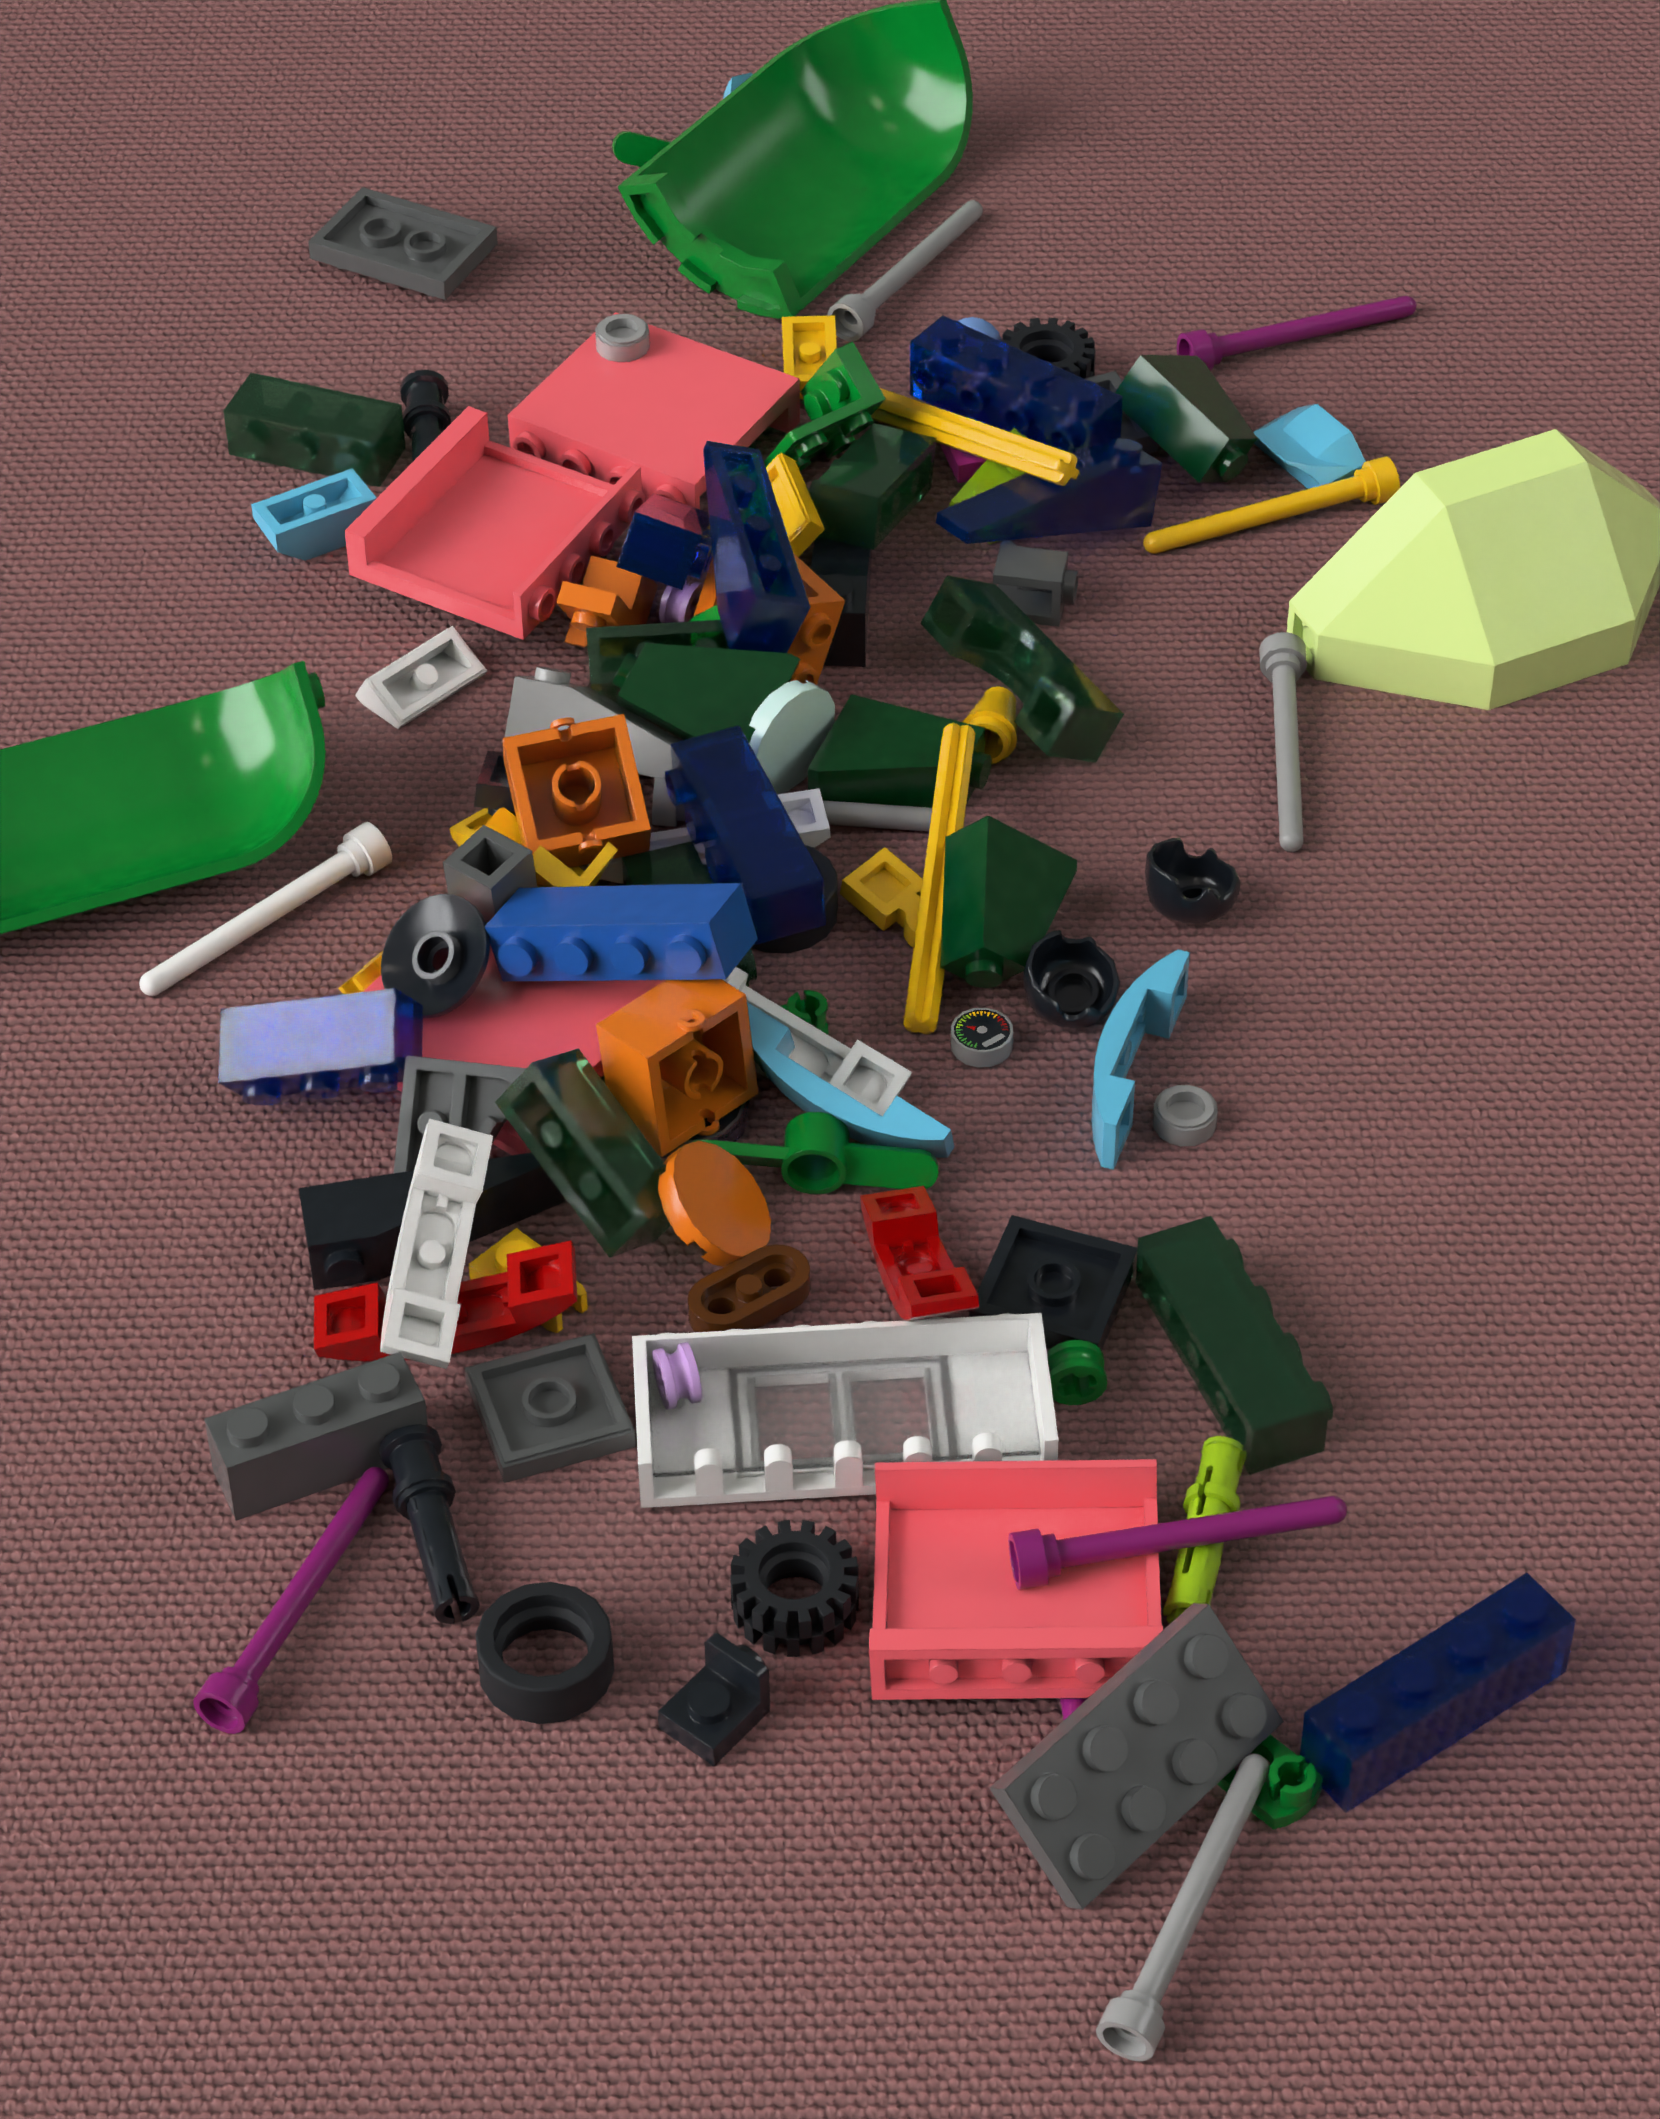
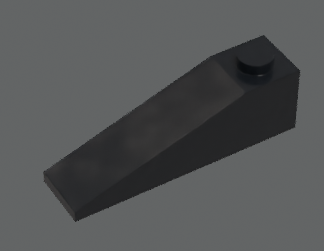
M818 511L825 530L814 540L811 569L845 600L824 666L866 667L874 512Z
M560 1148L489 1159L483 1191L475 1208L469 1242L566 1202L563 1159ZM414 1171L299 1188L314 1290L339 1286L346 1287L358 1283L377 1281L391 1276L399 1232Z

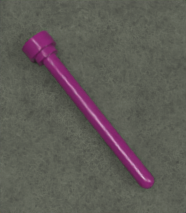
M1401 296L1222 336H1217L1214 332L1207 333L1204 329L1181 333L1178 336L1177 355L1198 356L1207 365L1209 370L1212 371L1214 365L1219 364L1223 357L1409 317L1414 314L1417 305L1412 297Z
M371 1467L363 1473L233 1667H225L221 1672L212 1673L194 1698L193 1704L198 1715L208 1725L229 1734H237L243 1731L259 1706L257 1697L259 1686L257 1682L387 1489L389 1477L385 1470L379 1467Z
M1328 1496L1056 1540L1053 1533L1041 1535L1038 1528L1012 1532L1008 1536L1011 1568L1015 1584L1019 1590L1048 1585L1049 1577L1061 1575V1568L1338 1524L1345 1519L1347 1506L1341 1498Z

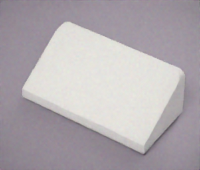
M451 626L365 679L355 696L365 707L399 729L485 675L487 669L455 628Z

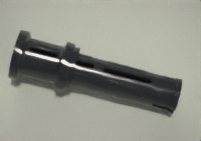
M431 370L412 372L403 379L400 385L401 400L407 407L402 415L403 430L412 439L413 461L451 424L450 412L444 405L449 397L448 383L442 375Z
M422 1424L407 1425L388 1434L380 1444L379 1453L384 1466L392 1470L396 1482L392 1499L397 1512L411 1522L433 1601V1611L436 1619L441 1623L455 1624L451 1608L453 1598H455L463 1622L477 1613L480 1603L477 1595L474 1593L450 1511L456 1490L451 1477L442 1472L438 1455L441 1453L442 1443L437 1430Z

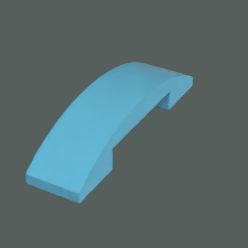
M1177 949L1148 968L1121 996L1104 1025L1095 1056L1091 1117L1092 1136L1101 1167L1114 1170L1133 1125L1135 1081L1125 1078L1144 1034L1147 1033L1169 1039L1186 1000L1190 952Z
M747 1002L754 1060L773 1084L806 1113L823 1112L833 1115L845 1123L849 1130L850 1138L863 1144L922 1149L930 1152L935 1158H948L955 1147L951 1129L898 1096L895 1097L883 1116L877 1114L788 1058L795 1048L790 1029Z

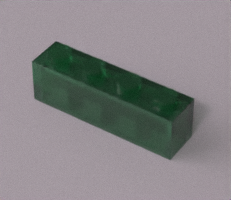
M1212 1216L1139 1237L1135 1283L1225 1435L1243 1445L1242 1451L1247 1452L1244 1467L1249 1475L1324 1451L1327 1423L1333 1418V1406L1330 1395L1321 1381L1314 1382L1303 1365L1302 1353L1295 1337L1290 1332L1283 1333L1273 1316L1270 1298L1262 1285L1254 1286L1244 1269L1243 1257L1237 1243L1232 1238L1225 1239Z

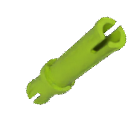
M1214 1436L1204 1441L1196 1481L1187 1489L1183 1503L1187 1519L1239 1511L1241 1502L1236 1491L1247 1452L1242 1451L1243 1445L1237 1440L1226 1436ZM1225 1542L1179 1549L1171 1587L1163 1608V1616H1167L1166 1620L1168 1623L1171 1624L1193 1603L1211 1605Z

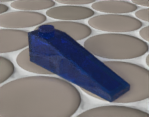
M1122 438L1111 439L1109 445L1084 447L1073 452L1077 457L1075 468L1080 472L1076 480L1070 479L1065 486L1057 485L1025 473L937 512L936 524L966 544L1151 527L1163 463L1142 451V445L1136 441Z
M707 441L703 448L717 607L729 649L787 653L810 609V604L759 449Z

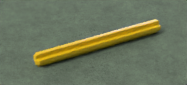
M880 388L885 400L871 415L875 421L1057 485L1065 486L1070 479L1076 480L1080 471L1075 468L1077 457L1073 453Z
M954 722L949 723L943 728L903 1021L904 1027L909 1032H921L925 1035L931 1034L937 1029L945 970L940 968L946 836L964 827L976 734L971 726H960Z

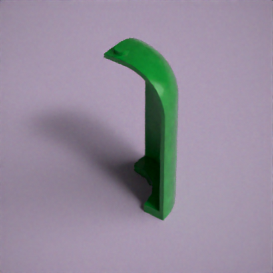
M916 0L901 2L852 15L800 39L761 67L617 186L634 219L654 245L660 240L681 262L678 271L708 294L716 289L737 300L738 309L756 315L772 318L796 316L942 186L952 175L962 158L972 121V80L967 55L947 1Z
M300 661L275 674L216 693L0 749V934L252 865L281 848L303 825L316 802L322 785L326 750L324 731L318 709L325 707V697L317 673L308 674L305 661Z

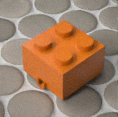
M624 714L575 723L574 718L571 717L560 718L551 722L550 729L503 738L504 765L522 846L532 850V854L541 845L567 867L571 868L591 864L608 842L618 849L613 859L650 852L651 827ZM561 726H569L567 729L558 730Z
M722 979L665 980L596 1024L611 1123L660 1157L665 1156L697 1134L708 1136L716 1133L720 1128L719 1119L758 1094L746 994ZM704 1118H707V1121L711 1123L710 1126L705 1127Z

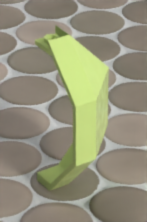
M1557 429L1416 472L1289 601L1287 632L1299 636L1306 645V670L1315 680L1491 710L1627 665L1660 586V502L1644 486Z

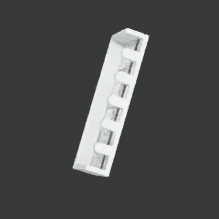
M1004 1313L993 1316L935 1317L909 1321H866L852 1324L798 1325L782 1328L729 1329L726 1331L660 1333L657 1335L632 1336L641 1508L876 1494L875 1463L1058 1460L1059 1439L1042 1313ZM688 1342L694 1354L699 1372L702 1400L692 1404L687 1398H682L677 1402L676 1408L666 1409L661 1400L655 1379L652 1351L663 1348L666 1353L671 1354L677 1350L678 1344Z

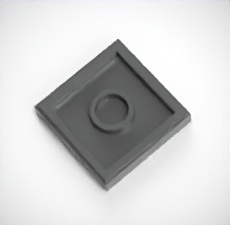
M595 1333L465 1368L467 1387L504 1483L636 1447L634 1428Z

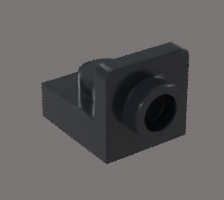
M714 1633L704 1643L705 1666L658 1711L659 1729L712 1766H715L770 1712L769 1670L764 1661L748 1646L742 1644L736 1646L718 1633Z

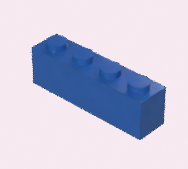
M741 883L518 888L485 925V930L490 937V945L503 982L727 979L758 940Z

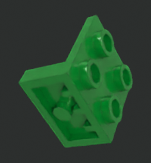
M854 342L835 349L800 391L804 398L805 410L812 421L788 432L757 469L758 474L781 452L794 459L801 472L811 464L809 459L824 452L827 458H832L852 447L856 443L853 436L874 423L871 415L884 402L885 397Z

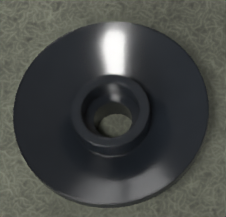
M438 894L415 903L397 920L388 935L383 949L381 976L388 997L400 1010L419 1018L439 1017L459 1007L474 992L484 975L490 953V937L485 930L487 923L476 906L456 895Z

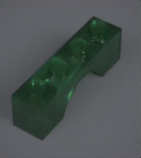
M947 575L920 624L951 656L973 664L991 674L1019 697L1024 706L1014 722L1046 755L1096 763L1124 713L996 584Z

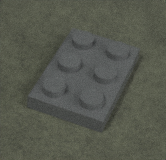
M362 187L308 241L310 259L446 300L498 245L497 227Z

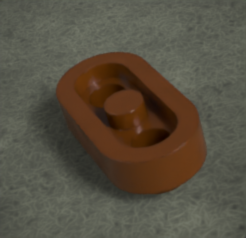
M777 1244L761 1247L697 1281L689 1291L688 1319L694 1332L757 1329L800 1306L807 1299L810 1293V1264L805 1255L799 1250L787 1245Z

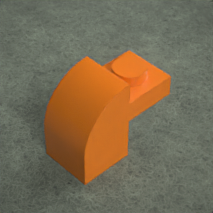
M591 556L582 585L566 581L562 582L556 603L571 620L564 642L573 646L625 657L628 652L631 653L644 631L658 585L643 567Z

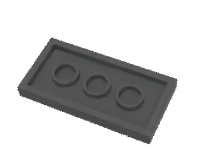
M1193 1603L989 1789L1066 1906L1083 1910L1284 1721L1209 1604Z

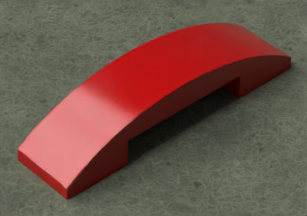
M924 1186L860 1195L861 1210L881 1279L895 1310L902 1319L909 1321L973 1311L979 1308L978 1293L965 1267H954L939 1237L937 1211Z
M572 1241L507 1254V1272L462 1281L457 1304L461 1306L451 1354L481 1348L527 1332L549 1321L576 1303V1255ZM378 1282L314 1296V1350L318 1357L350 1361H374L390 1355L380 1352L387 1298Z

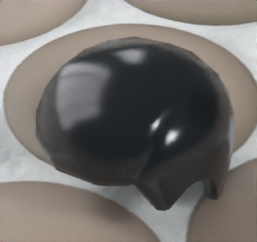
M1171 838L1154 844L1146 855L1145 882L1149 901L1157 912L1172 920L1182 923L1210 922L1224 916L1233 907L1239 896L1240 879L1235 868L1218 859L1213 848H1208L1201 856H1192L1186 852L1183 841L1180 838Z
M1061 930L1051 931L1032 945L1023 973L1029 1005L1039 1017L1061 1027H1089L1096 1022L1102 1021L1112 1010L1120 987V980L1114 960L1097 946L1092 937H1085L1083 939L1067 938L1062 935Z

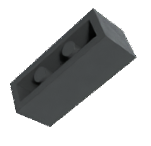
M401 1352L204 1418L213 1472L236 1521L360 1478L371 1467L386 1469L387 1467L384 1466L379 1453L380 1444L384 1438L394 1430L407 1425L422 1424L428 1426L425 1399Z

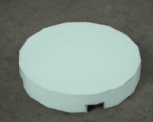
M798 680L787 682L769 694L751 718L752 721L749 726L756 730L752 735L750 743L745 740L741 743L739 754L740 771L747 783L767 794L777 795L788 792L808 776L807 768L835 723V703L829 692L807 680L805 684Z

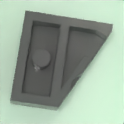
M406 1055L393 1174L414 1171L429 1118L492 1135L493 1143L532 1080L533 1069Z

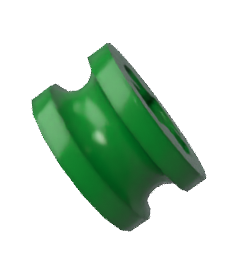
M1068 1340L1048 1350L1047 1357L1053 1400L1066 1405H1083L1103 1395L1107 1389V1374L1104 1370V1354L1100 1347L1084 1340Z

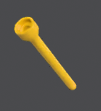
M1388 456L1364 462L1362 469L1355 470L1354 476L1149 532L1144 537L1143 546L1147 552L1157 554L1358 498L1362 502L1371 501L1374 505L1387 502L1400 489L1399 475L1393 461Z

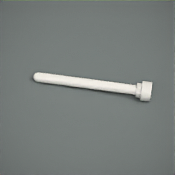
M364 822L343 836V843L338 845L337 854L143 974L139 982L141 991L148 996L160 994L346 876L352 874L357 877L363 873L371 876L392 862V852L387 840L379 829L370 822Z

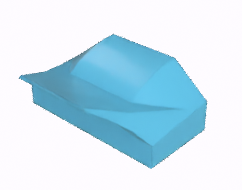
M1318 404L1298 407L1253 431L1258 438L1254 444L1307 489L1353 477L1355 470L1362 469L1363 463L1366 462L1352 432Z
M351 468L253 503L251 506L254 520L276 551L306 561L346 546L345 530L377 497L354 469Z

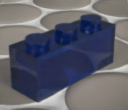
M654 493L634 512L616 567L683 590L693 577L700 580L703 572L706 573L711 563L720 532L713 530L718 516Z
M396 988L223 1008L221 1009L218 1083L242 1095L243 1102L252 1105L278 1104L281 1102V1095L299 1093L304 1097L312 1099H330L339 1095V1089L359 1087L363 1091L375 1093L395 1091L398 1088V1082H403L406 1055L422 1057L423 1005Z

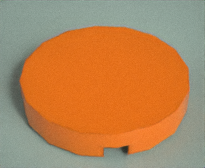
M698 1140L683 1145L667 1157L663 1163L666 1165V1171L659 1175L658 1192L665 1216L675 1234L687 1246L696 1242L701 1249L707 1252L701 1256L704 1260L713 1265L725 1267L767 1245L770 1240L771 1217L766 1199L753 1175L735 1156L716 1144Z

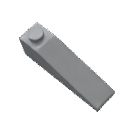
M536 667L535 676H515L505 737L550 729L551 722L560 718L571 717L574 718L575 723L624 714L638 774L650 777L680 779V783L725 792L745 790L746 780L742 775L635 713L623 708L592 688L570 683L571 672L547 667ZM561 726L558 730L567 729L569 726Z

